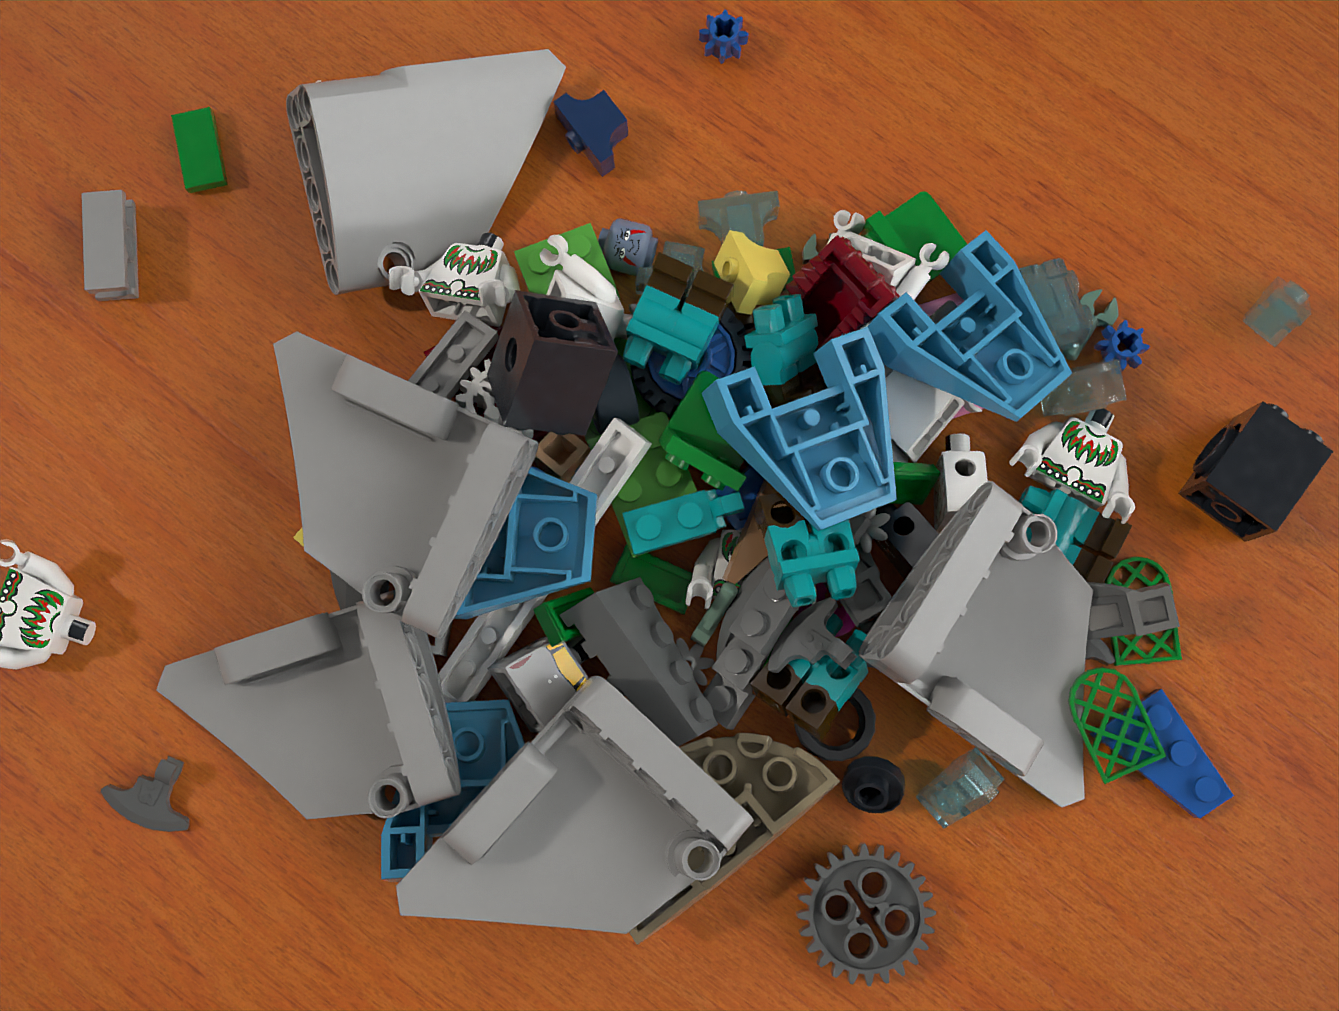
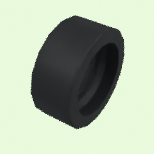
M856 688L855 692L848 699L856 708L859 716V728L855 737L848 743L841 746H828L794 723L798 739L809 753L823 760L844 761L858 756L868 747L875 733L876 715L871 701L860 689Z

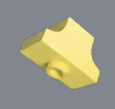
M729 230L714 261L720 278L734 285L731 301L736 312L751 315L756 305H772V300L780 296L791 275L778 250L759 246L749 240L744 233Z

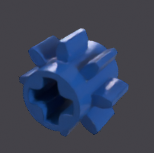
M724 10L722 14L716 17L707 15L706 25L708 29H701L699 31V41L707 43L704 55L707 57L712 54L719 58L720 64H723L725 59L731 56L739 59L741 56L740 45L747 44L748 32L740 31L743 18L738 17L735 19L733 16L728 15L727 10Z
M1127 320L1119 324L1117 331L1110 325L1103 329L1101 333L1106 340H1101L1094 345V349L1101 351L1103 359L1100 365L1109 364L1115 366L1116 374H1119L1125 369L1127 363L1134 369L1142 364V360L1137 354H1142L1150 348L1149 345L1143 343L1141 337L1144 329L1135 330L1128 327ZM1121 342L1126 346L1123 352L1117 348V345Z

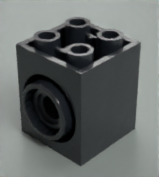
M515 290L487 373L504 427H511L521 431L528 429L548 431L558 435H586L618 353L596 302Z
M1262 401L1232 418L1228 425L1224 426L1214 435L1198 455L1193 464V474L1178 494L1241 540L1247 542L1274 533L1279 529L1333 451L1323 444V439L1317 433L1306 428H1300L1289 420V415L1285 410L1277 405L1267 404Z

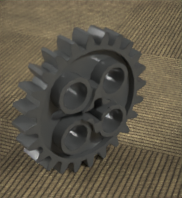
M860 842L858 853L853 855L851 849L847 845H843V858L838 860L835 855L828 852L827 858L830 865L827 868L818 863L813 864L819 874L817 880L804 877L803 880L811 888L810 894H798V899L808 905L807 909L797 911L796 916L802 920H808V924L798 931L801 936H813V939L805 947L809 953L821 949L822 952L817 959V964L820 967L825 966L830 961L833 962L831 967L833 977L837 978L845 969L847 970V981L850 984H854L858 974H862L867 986H871L874 974L878 973L887 984L889 983L890 969L894 968L903 977L905 975L902 965L903 961L908 960L915 965L919 963L913 953L915 948L929 949L928 945L920 938L922 933L932 934L935 929L924 923V918L936 915L935 910L924 907L923 904L933 897V893L924 890L919 891L918 888L926 880L923 875L909 876L915 865L913 862L907 861L898 866L900 860L899 852L894 850L886 859L884 858V846L877 844L873 854H869L866 844ZM871 872H878L882 877L881 889L872 895L865 894L862 889L864 876ZM845 880L852 882L864 904L869 908L875 907L870 914L887 940L886 947L880 946L870 926L863 919L856 920L861 913L844 887ZM834 895H842L847 901L845 912L838 917L827 915L825 910L827 900ZM893 910H902L905 916L903 927L895 932L886 930V915ZM856 933H865L869 937V946L861 954H853L848 949V942Z

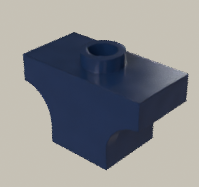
M605 90L587 100L574 99L565 93L553 101L556 118L566 129L565 137L572 149L577 154L583 151L602 177L615 168L612 150L618 142L628 136V121Z

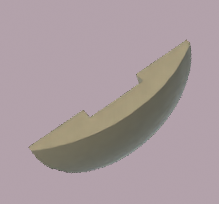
M737 733L732 737L716 739L706 737L681 747L680 749L742 806L754 821L722 857L720 867L714 876L703 881L695 880L629 931L635 943L639 945L750 861L840 782L838 778L818 759L799 747L792 748L786 744L773 741L771 737L765 735ZM700 846L693 848L688 855L687 861L691 870L698 869L704 862L705 855Z

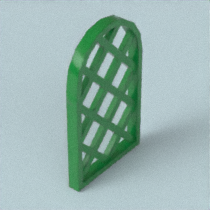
M1131 557L1118 562L1110 569L1105 579V584L1113 583L1114 585L1128 588L1136 577L1147 586L1157 585L1162 578L1163 583L1167 582L1172 591V586L1165 570L1158 563L1144 557ZM1129 562H1141L1136 569L1128 564ZM1146 564L1158 572L1152 582L1140 573ZM1121 566L1132 573L1124 584L1113 577ZM1177 627L1167 629L1160 639L1152 633L1146 634L1148 638L1156 643L1148 654L1136 646L1143 635L1135 636L1132 641H1129L1124 636L1110 637L1112 653L1116 660L1114 666L1182 660ZM1170 634H1172L1174 650L1164 643ZM1117 638L1127 645L1120 656ZM1160 647L1171 655L1170 657L1152 658ZM1131 650L1143 658L1123 661Z
M1098 667L1087 670L1076 678L1069 692L1068 704L1073 722L1076 724L1104 784L1166 757L1139 698L1138 691L1125 675L1115 669ZM1104 672L1118 676L1114 689L1100 685ZM1097 674L1094 682L1086 680L1089 676ZM1123 681L1128 686L1132 696L1119 692ZM1081 683L1092 687L1087 702L1075 698L1076 691ZM1098 689L1112 694L1106 709L1092 704ZM1117 696L1131 701L1126 716L1112 711ZM1074 703L1084 706L1080 720ZM1136 705L1145 723L1132 719ZM1090 709L1104 713L1099 728L1085 723ZM1110 716L1124 721L1119 735L1105 731ZM1130 723L1143 728L1139 742L1124 738ZM1084 729L1097 733L1092 746ZM1148 733H1150L1157 749L1144 745ZM1102 736L1117 740L1111 755L1097 750ZM1122 743L1136 747L1131 762L1117 757ZM1142 750L1154 754L1138 762ZM1097 756L1109 760L1105 772L1103 771ZM1115 762L1127 766L1111 774Z

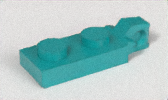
M713 489L706 492L705 490L622 514L635 556L716 533L717 529L726 527L724 517L743 512L744 505L740 492L718 498L716 490Z

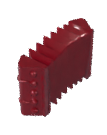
M839 235L835 236L817 256L810 259L809 263L802 266V270L792 276L794 280L785 285L786 290L780 294V296L801 294L804 314H816L818 326L814 330L818 336V346L815 352L831 339L860 330L861 327L900 297L896 292L895 286L889 285L884 280V275L878 273L873 268V264L869 261L867 262L862 257V252L856 250L851 245L850 239L840 238Z

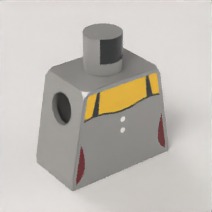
M583 636L572 639L567 644L564 642L554 647L550 645L547 637H542L487 668L530 732L540 733L589 679L580 666L589 658L580 645L585 641Z

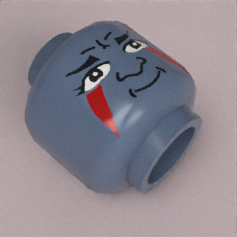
M618 218L613 221L610 229L602 228L598 242L610 270L637 276L643 272L644 268L651 269L658 238L652 237L653 233L650 226Z

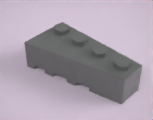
M641 577L596 592L560 614L567 627L575 624L585 638V641L580 645L588 656L592 658L597 655L610 673L606 681L623 696H626L676 746H680L718 725L713 715L711 704L702 695L693 678V671L690 665L683 659L673 640V633L670 627L664 623L654 604L653 595L644 585Z

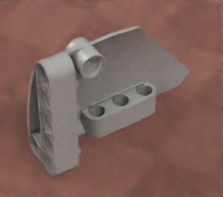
M549 49L401 66L385 70L380 75L300 84L288 94L286 98L288 121L327 282L333 294L339 295L389 286V274L383 267L384 257L390 258L395 266H407L414 271L425 270L442 258L450 245L454 243L477 246L482 234L489 232L536 138L565 72L566 66Z
M296 331L274 343L273 346L294 456L304 551L361 593L366 607L373 612L385 613L440 639L447 631L465 600L507 519L538 450V442L463 409L456 402ZM387 580L394 585L396 591L395 599L389 605L384 603L380 597V588Z
M988 481L974 492L918 560L864 639L859 650V656L928 705L927 711L933 717L1059 807H1065L1085 799L1083 739L1076 724L1073 722L1068 699L1070 688L1076 678L1085 672L1086 644L1093 589L1056 545L1057 528L1052 519L1044 514L1031 513L994 482ZM1028 526L1031 528L1032 531V539L1030 543L1028 542L1026 537V530ZM1081 683L1076 691L1075 698L1083 700L1084 684ZM1074 703L1080 720L1083 706Z
M393 590L381 594L380 597L384 603L389 605L395 599L396 591ZM363 600L356 602L354 606L330 614L326 612L216 647L212 651L164 667L156 691L183 710L243 759L287 799L306 820L372 813L382 818H392L399 813L459 795L461 792L451 726L428 634L385 613L373 612L366 607ZM387 784L394 786L400 793L398 805L391 803L386 798L385 788Z
M593 676L583 684L531 743L527 742L518 750L396 885L399 913L401 916L514 923L627 934L695 880L703 881L714 876L720 867L722 857L754 820L742 806L615 687L602 677ZM700 846L704 851V862L698 869L691 870L688 866V855L693 848Z

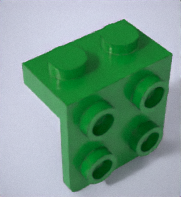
M925 191L919 192L885 217L879 210L866 219L861 232V236L916 258V266H919L921 263L920 250L925 244L933 243L936 245L935 250L930 255V262L936 261L943 251L949 253L950 262L967 245V242L932 196ZM931 269L928 273L930 279L927 284L937 278L943 269Z
M703 370L696 375L658 441L663 449L667 451L665 458L669 462L684 470H687L689 465L704 472L701 479L711 486L723 491L727 485L738 492L746 479V475L740 469L745 459L717 433L702 392L720 378L709 371Z

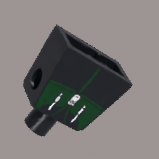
M910 502L904 503L899 508H896L894 504H886L876 508L875 516L882 513L890 515V519L884 525L878 527L887 534L888 538L884 541L874 540L905 580L939 533ZM897 533H905L907 535L902 536Z

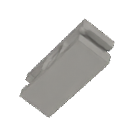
M123 190L81 193L84 290L89 294H95V298L98 301L139 298L136 203L132 199L126 200V193Z

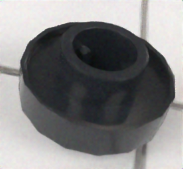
M864 756L855 759L847 766L842 780V790L848 802L857 809L868 813L882 814L892 811L900 805L905 791V778L899 767L889 760L875 756Z

